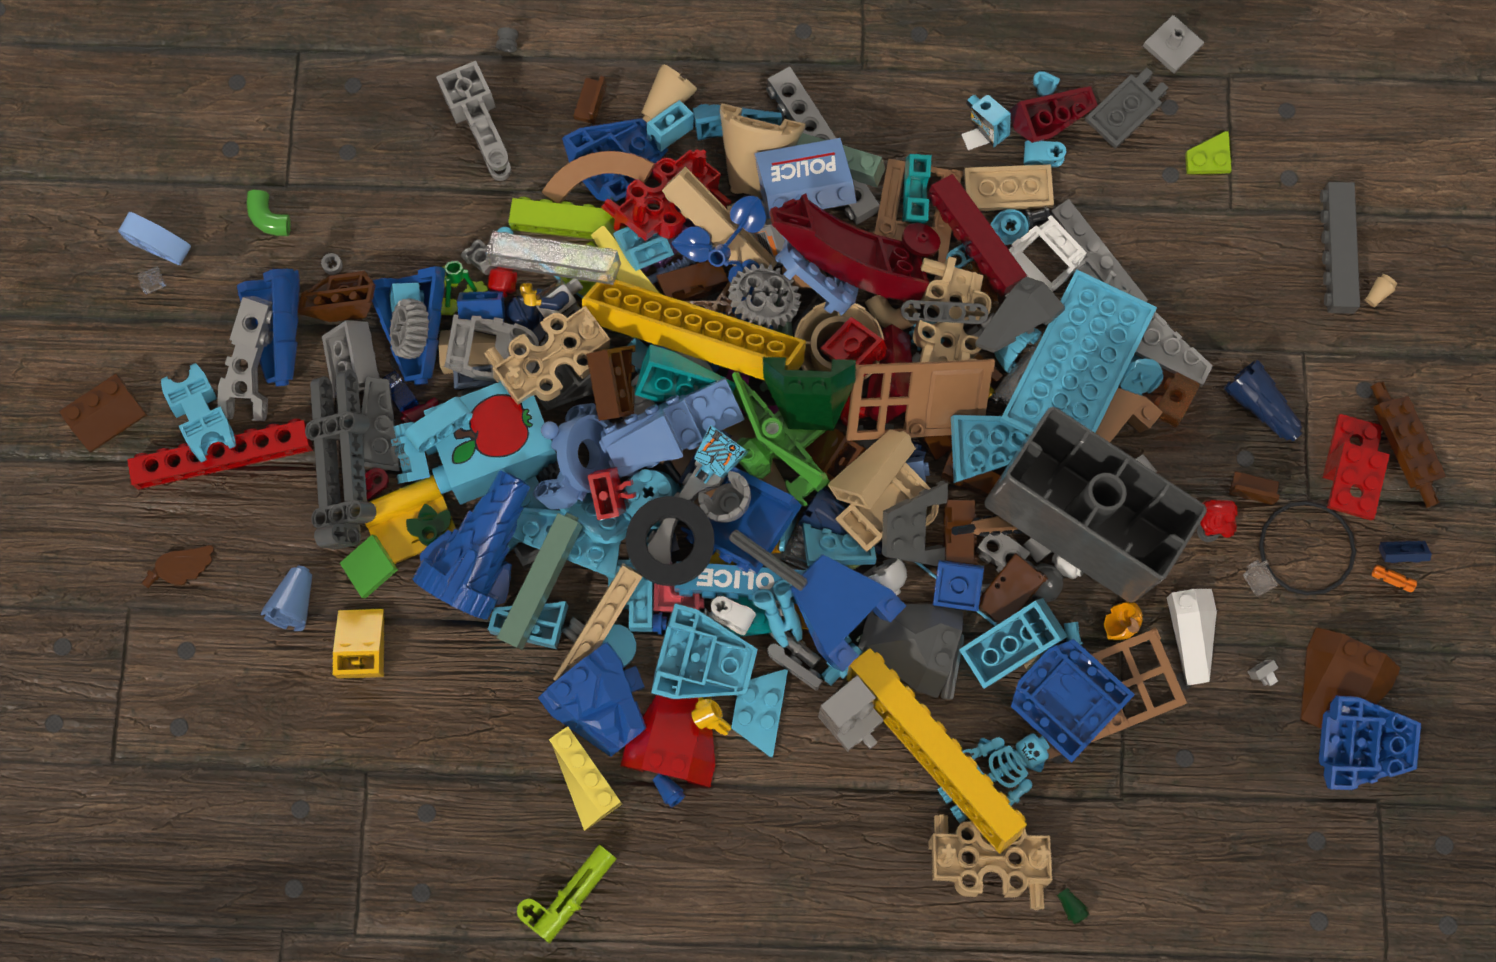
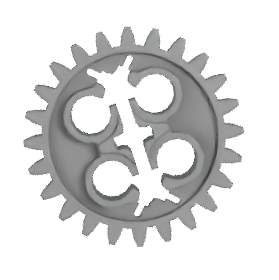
M761 263L758 269L752 264L750 270L745 266L742 272H737L728 291L730 294L728 299L732 300L730 307H736L734 313L742 314L741 320L747 318L749 323L753 324L755 322L759 326L762 324L768 329L772 325L776 330L779 324L784 327L787 321L791 322L793 317L796 316L801 303L799 301L801 294L797 293L798 286H792L794 279L787 280L784 274H780V268L773 271L772 265H769L768 269H765L763 263ZM750 287H754L752 295H748ZM777 298H781L778 307H776L775 303L777 301Z

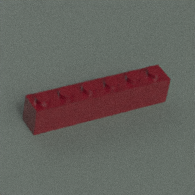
M954 174L931 185L928 199L938 209L942 220L949 224L955 238L964 245L968 256L975 260L979 271L986 275L992 289L998 292L1001 297L1009 294L1020 281L1027 277L1025 271Z

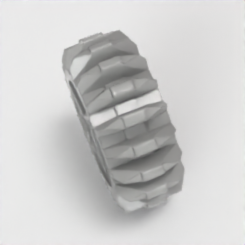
M410 298L402 299L394 307L395 311L392 312L389 335L391 337L390 344L396 356L411 359L419 357L427 345L428 323L430 322L428 320L429 314L426 312L427 308L423 302Z

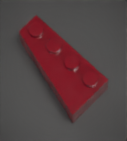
M893 324L884 328L882 332L887 349L884 358L879 364L912 363L910 335ZM911 372L892 373L889 397L908 396ZM883 373L870 375L867 398H881ZM888 405L886 423L905 412L907 405ZM867 406L865 408V415L878 422L879 406Z

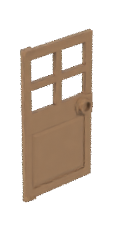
M995 360L856 365V381L851 392L847 441L880 439L889 430L904 431L911 438L952 435L951 416H986L991 375L994 372ZM911 372L908 396L889 397L892 373ZM883 373L881 398L861 399L864 374ZM888 405H907L903 429L885 430ZM879 406L877 430L857 431L860 407Z
M1156 627L1148 632L1091 654L1103 665L1101 659L1122 651L1133 678L1122 683L1126 687L1136 684L1147 711L1127 719L1121 709L1091 742L1187 704L1162 646L1159 631ZM1150 640L1160 667L1139 674L1129 648ZM1164 673L1174 700L1154 708L1143 681ZM1047 741V743L1050 746V748L1047 749L1049 754L1048 760L1061 755V753Z

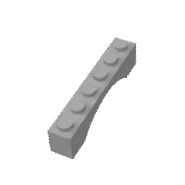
M696 460L695 465L697 467L693 474L688 473L683 481V485H685L681 493L677 492L674 496L693 502L698 498L699 492L705 494L721 486L726 476L721 478L713 473L707 483L702 482L695 476L702 466ZM667 518L660 520L659 523L661 525L657 532L653 530L647 539L649 543L647 546L648 552L655 560L663 564H672V537L679 521L678 519Z

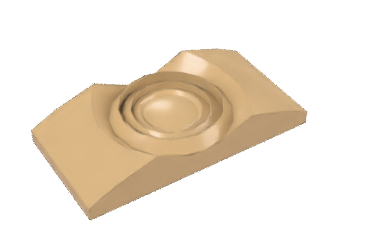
M905 462L871 509L851 504L835 520L868 552L882 540L883 511L907 498L912 499L918 496L919 492L924 489L929 490L931 488Z

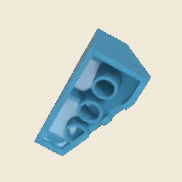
M701 104L693 108L698 140L723 136L720 105ZM742 109L741 116L779 126L782 124L781 113Z

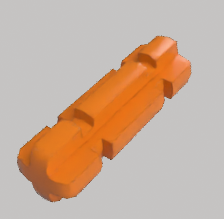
M1381 565L1374 566L1371 574L1377 579L1383 578L1384 582L1398 588L1403 587V590L1408 592L1415 590L1417 586L1416 580L1406 579V576L1390 569L1385 570L1386 567Z

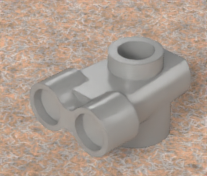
M480 239L474 241L470 248L465 249L461 253L462 259L467 264L472 263L485 275H488L491 269L496 268L497 263L487 251V246Z

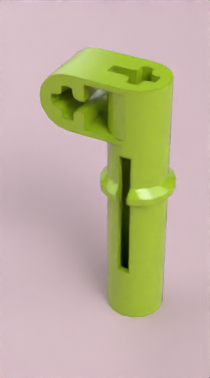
M598 845L562 891L559 889L558 897L547 910L535 900L525 899L517 907L518 917L544 940L551 943L574 912L582 908L580 906L581 903L612 866L616 858L601 845ZM528 908L533 909V912L538 916L545 911L534 927L532 925L536 919L528 915L526 912Z

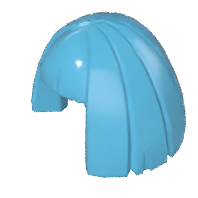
M1034 328L1035 331L1030 334L1025 332L1017 336L1015 342L994 352L998 362L1007 373L1015 369L1017 365L1015 359L1018 357V353H1021L1030 342L1033 345L1038 342L1042 334L1041 331Z

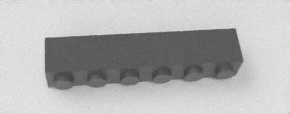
M1328 182L1320 191V202L1323 203L1321 223H1324L1321 241L1325 244L1322 262L1326 264L1323 284L1326 285L1327 293L1324 295V305L1327 306V313L1354 314L1360 308L1355 182Z

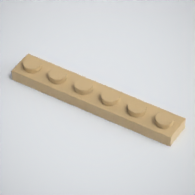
M624 563L621 565L553 680H558L583 658L601 646L643 577L638 571Z

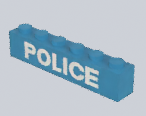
M708 564L698 577L688 583L677 585L674 589L675 592L679 593V596L683 597L702 594L703 598L713 599L716 598V595H721L730 600L748 597V601H752V596L756 591L767 589L773 594L775 602L779 603L773 586L778 581L784 579L765 567H762L759 573L755 574L750 570L748 573H745L736 565ZM794 570V571H796L797 573H799L800 575H802L806 570ZM792 595L791 600L794 601V604H797L794 595Z

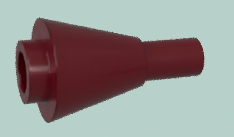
M433 397L425 404L401 411V422L403 424L417 422L425 416L424 410L439 405V401Z

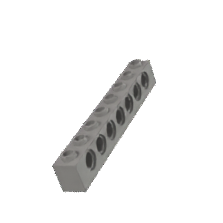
M790 66L768 78L767 93L771 99L775 98L777 101V107L782 116L786 115L788 120L806 124L805 128L813 127L815 129L812 132L804 129V134L824 140L837 139ZM791 93L793 96L785 97L783 94ZM802 110L804 113L798 115L795 114L794 111ZM852 179L855 196L859 197L860 200L843 206L845 207L844 212L847 218L853 220L858 225L878 213L879 203L866 184Z

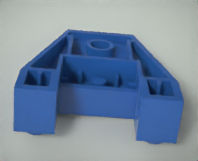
M823 554L801 575L808 582L802 591H799L792 585L790 586L818 652L833 668L841 672L859 656L844 640L872 610L880 619L891 622L906 607L891 589Z

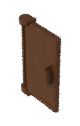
M1015 553L980 596L979 606L993 617L997 624H1000L1020 611L1039 587L1047 581L1048 577Z

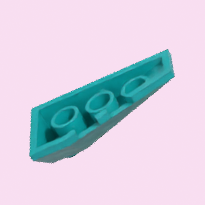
M650 345L642 362L635 395L654 401H664V399L675 395L680 396L684 394L685 396L724 377L671 350ZM727 379L728 384L733 392L736 387V384Z

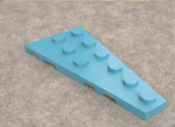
M524 508L517 520L516 531L512 539L540 549L557 514L559 513L564 516L565 514L561 510ZM581 530L567 560L614 578L617 573L621 541L613 544L599 543Z

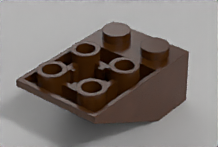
M835 427L833 431H825L807 446L805 450L820 470L825 472L828 479L832 481L864 453L867 448L855 440L847 441L846 434Z

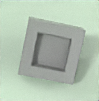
M1264 660L1247 671L1251 679L1261 680L1264 686H1272L1278 682L1273 671L1278 669L1274 660Z

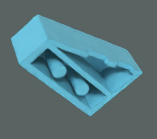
M566 601L544 605L527 643L553 649L558 648L568 609ZM512 606L493 608L488 631L491 634L498 636Z

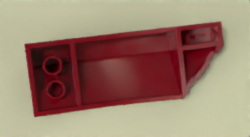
M807 194L801 195L799 200H789L783 203L782 207L778 208L775 206L769 211L772 226L804 258L814 263L823 271L859 289L881 295L884 298H894L903 302L922 299L929 285L926 272L921 271L922 259L908 251L902 241L876 235L850 225L808 200Z

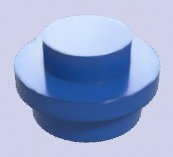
M659 612V614H653L652 632L662 634V630L667 628V616H663V612Z

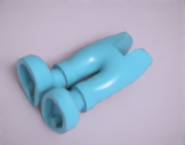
M785 580L778 581L773 586L775 596L780 603V608L785 617L783 620L776 607L774 596L769 590H758L752 596L754 605L765 610L771 632L775 640L782 647L789 645L784 633L787 630L791 629L796 641L803 639L801 621L791 600L793 595L790 588L791 584Z

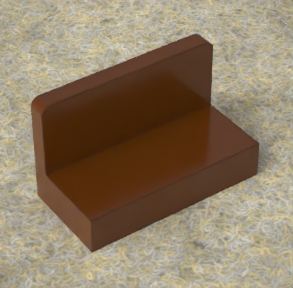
M601 75L599 81L585 78L574 113L575 120L595 124L607 87L605 76Z
M1235 471L1229 495L1274 505L1280 498V495L1277 494L1279 482Z

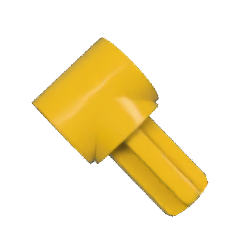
M698 697L699 702L696 704V709L692 711V718L695 724L700 729L707 727L708 729H715L720 734L728 735L731 725L722 718V711L719 705L712 700V697Z

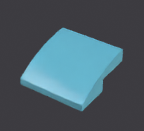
M629 227L613 233L620 249L635 271L674 255L668 239L663 238L658 233H655L647 241L641 237L639 238L638 234Z

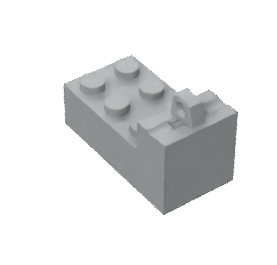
M858 676L823 703L818 715L819 719L847 752L861 741L869 749H872L877 744V741L871 733L884 721L873 708L875 706L873 702L876 697Z

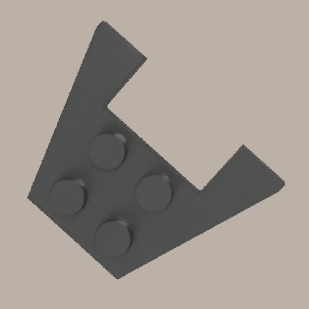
M940 481L936 483L935 487L920 491L918 496L912 499L907 498L883 511L882 554L884 556L938 566L939 560L945 561L944 546L925 547L926 507L947 503L948 483Z

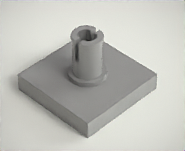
M1172 15L1144 42L1143 47L1175 74L1205 42Z

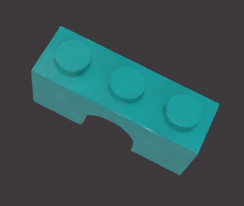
M909 154L905 159L902 222L925 224L928 221L929 199H927V184L931 177L932 155Z

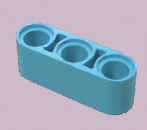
M453 397L412 424L406 430L405 435L414 447L422 453L466 425L473 417V414L459 397Z

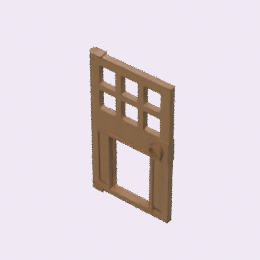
M888 158L874 231L876 235L902 241L904 229L912 224L896 221L905 175V161ZM931 167V176L941 177L942 180L954 174L959 183H961L962 171ZM935 208L931 228L937 232L941 241L940 248L937 251V261L945 263L952 229L948 223L942 220L940 212ZM926 272V275L934 276V280H938V275ZM932 291L935 297H940L938 292Z

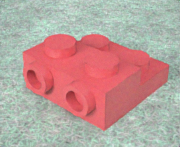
M654 583V612L672 613L674 604L687 606L699 611L704 609V598L702 595L693 594L692 597L679 596L678 592H675V586H663Z

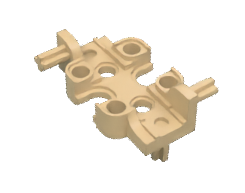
M950 256L945 263L927 258L923 259L921 271L938 275L939 278L929 283L921 301L950 302L951 297H957L961 303L984 305L988 310V315L990 314L991 299L986 293L980 292L983 275L956 268V258ZM931 291L938 292L940 297H935ZM930 305L929 308L935 309L939 315L938 306ZM953 306L949 310V315L952 319H958L962 314L960 307ZM965 306L966 315L964 320H968V315L975 316L976 320H979L980 316H984V312L980 311V309L976 308V311H968L969 306ZM922 320L917 321L913 333L914 343L922 348L919 362L977 360L973 358L981 350V348L975 345L979 337L967 335L963 329L964 323L937 322L930 324ZM922 331L928 332L931 338H926ZM941 338H949L952 346L949 348L944 347L941 344ZM965 343H969L973 350L967 349Z
M586 306L568 318L561 313H553L543 319L540 324L549 336L545 345H533L523 333L510 342L509 357L505 360L495 347L488 349L484 353L493 366L494 379L497 383L501 382L517 405L533 395H536L543 401L554 399L560 395V390L563 389L560 380L555 376V370L558 366L562 364L570 365L578 376H581L583 379L590 374L588 365L581 366L577 361L582 358L587 359V353L610 349V338ZM558 323L563 328L561 330H553L551 326ZM566 338H574L577 342L576 346L567 348L564 345ZM518 348H523L526 350V353L517 355L514 351ZM529 363H537L540 369L536 373H530L526 368ZM544 383L552 385L549 391H544L540 387Z
M942 814L934 816L935 834L928 841L929 850H932L933 881L954 882L955 889L960 895L976 897L978 894L983 893V876L988 872H995L1002 878L1004 897H1018L1029 887L1030 909H1044L1043 888H1046L1052 881L1050 836H1030L1026 834L1024 829L1018 841L1013 842L999 854L991 844L983 841L981 832L972 822H963L958 826L954 834H948V816ZM961 832H969L972 836V840L968 841L963 839L961 836ZM971 852L975 858L972 864L965 863L962 860V853ZM1009 854H1019L1021 863L1018 865L1012 864L1009 861ZM963 878H970L973 881V887H966L963 884ZM1010 879H1017L1020 883V888H1013L1010 885Z

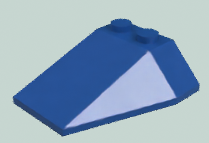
M643 118L579 128L562 139L569 163L582 156L602 151L632 153L656 163L668 152V148L660 152L657 149L655 140L649 141L647 139V123ZM606 173L590 177L582 182L597 200L605 201L606 199H611L617 203L626 198L627 187L635 179L622 174Z

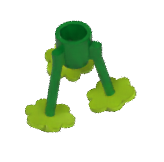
M451 261L443 266L446 273L444 282L446 298H443L441 315H454L455 312H458L457 301L454 299L450 300L451 286L457 287L458 283L463 281L464 278L468 285L467 289L463 292L488 291L483 281H478L477 283L472 281L468 270L463 269L462 264L458 261Z

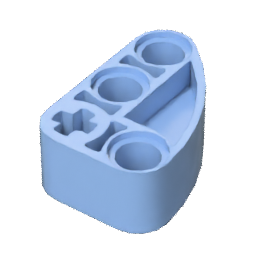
M128 212L118 230L124 239L132 245L177 265L183 263L191 248L190 244L178 236L132 212Z

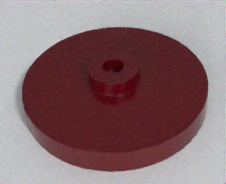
M912 223L902 233V242L905 248L916 256L931 257L940 248L941 241L939 235L928 225Z

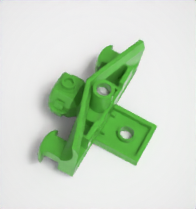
M734 372L732 374L736 384L733 391L734 397L740 409H743L750 420L757 436L756 438H741L736 442L748 451L739 464L748 474L758 479H763L771 472L772 458L784 461L800 475L791 484L786 479L785 487L788 494L794 496L802 506H807L808 504L804 498L813 490L820 491L830 481L826 473L821 471L814 463L805 448L827 430L788 429L780 411L773 414L757 393L752 391L739 372Z

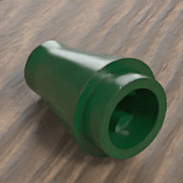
M1069 888L1057 895L1068 920L1072 921L1074 925L1090 915L1087 911L1088 907Z

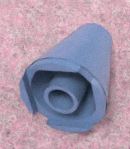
M298 565L289 570L261 611V616L265 614L264 619L267 622L286 630L288 626L295 627L293 631H303L305 629L312 583V574L308 568Z

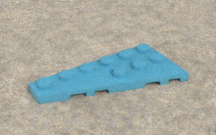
M951 416L954 483L1007 466L1028 434L1001 422L1002 416Z

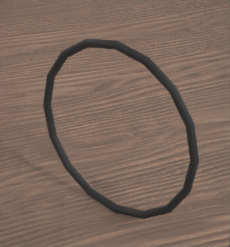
M1311 501L1289 503L1273 512L1262 528L1259 542L1262 564L1271 578L1286 590L1306 596L1325 594L1341 585L1353 569L1356 555L1353 533L1343 517L1332 509L1327 508L1326 505ZM1310 505L1325 509L1339 519L1349 535L1352 550L1349 567L1338 582L1326 589L1304 591L1292 588L1277 578L1266 562L1263 547L1266 529L1276 515L1290 507Z

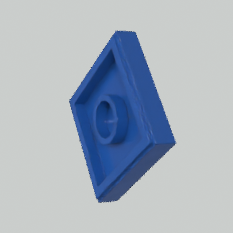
M939 560L933 605L978 612L984 566Z

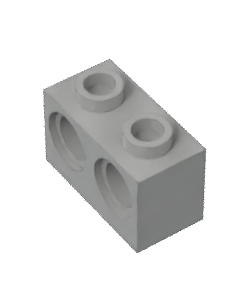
M1000 533L998 536L991 534L986 536L978 546L976 553L979 554L978 558L987 564L991 562L997 567L996 570L1000 573L1007 564L1006 556H1014L1017 553L1026 560L1030 551L1007 535ZM987 543H995L998 551H989Z

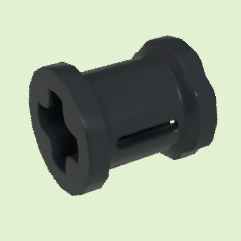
M1047 206L1041 210L1025 211L1029 229H1032L1033 226L1042 225L1049 220L1050 212Z

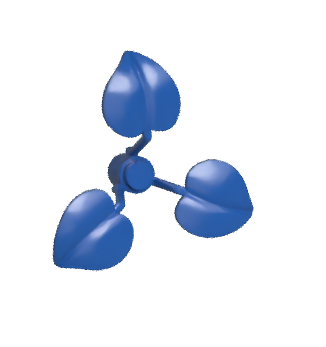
M757 196L743 197L732 206L730 219L738 224L739 227L725 244H719L714 248L713 245H710L711 237L709 233L700 226L688 227L671 244L682 255L696 262L709 260L715 267H720L723 264L725 266L736 264L729 271L728 279L730 284L733 277H736L737 272H742L745 266L750 270L751 265L754 264L758 269L760 265L752 259H747L743 263L739 260H729L731 251L728 247L742 228L747 232L755 233L764 227L767 219L766 211L761 199ZM751 286L749 292H753L754 287Z

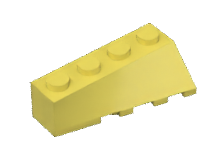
M567 726L550 738L549 741L555 751L583 829L586 831L621 806L622 802Z

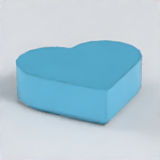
M1044 71L1037 72L1033 78V85L1037 88V95L1042 97L1053 94L1060 78Z

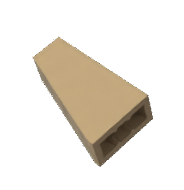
M889 430L830 481L828 486L836 499L871 509L916 449L911 442V437L904 431Z

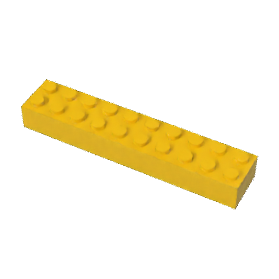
M603 275L582 298V308L586 306L601 327L764 380L763 357L786 358L787 370H799L804 363L805 340Z
M869 648L849 665L847 681L850 682L856 676L861 679L876 697L873 702L875 705L873 708L882 717L883 722L999 854L1021 837L1027 825L1025 817L1020 811H1014L1009 805L1010 802L1006 795L998 792L993 787L994 784L990 777L982 774L977 769L978 765L970 756L967 757L961 751L962 747L959 742L954 738L951 739L945 733L946 729L943 724L935 721L930 716V710L926 705L920 704L915 699V694L908 686L904 687L899 681V675L893 669L889 670L884 664L885 660L878 652L874 653Z

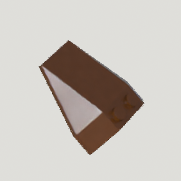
M1316 627L1306 648L1300 719L1322 730L1323 714L1330 710V704L1336 696L1360 697L1377 705L1392 689L1401 668L1389 656L1342 633Z

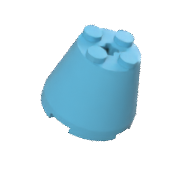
M643 469L629 477L627 480L633 479L634 484L626 486L622 490V492L627 491L628 493L636 492L635 498H624L626 512L630 515V519L647 502L659 497L674 496L677 492L681 493L682 491L679 483L676 484L669 474L653 469ZM659 521L651 527L647 537L650 536L653 530L657 532L661 525Z

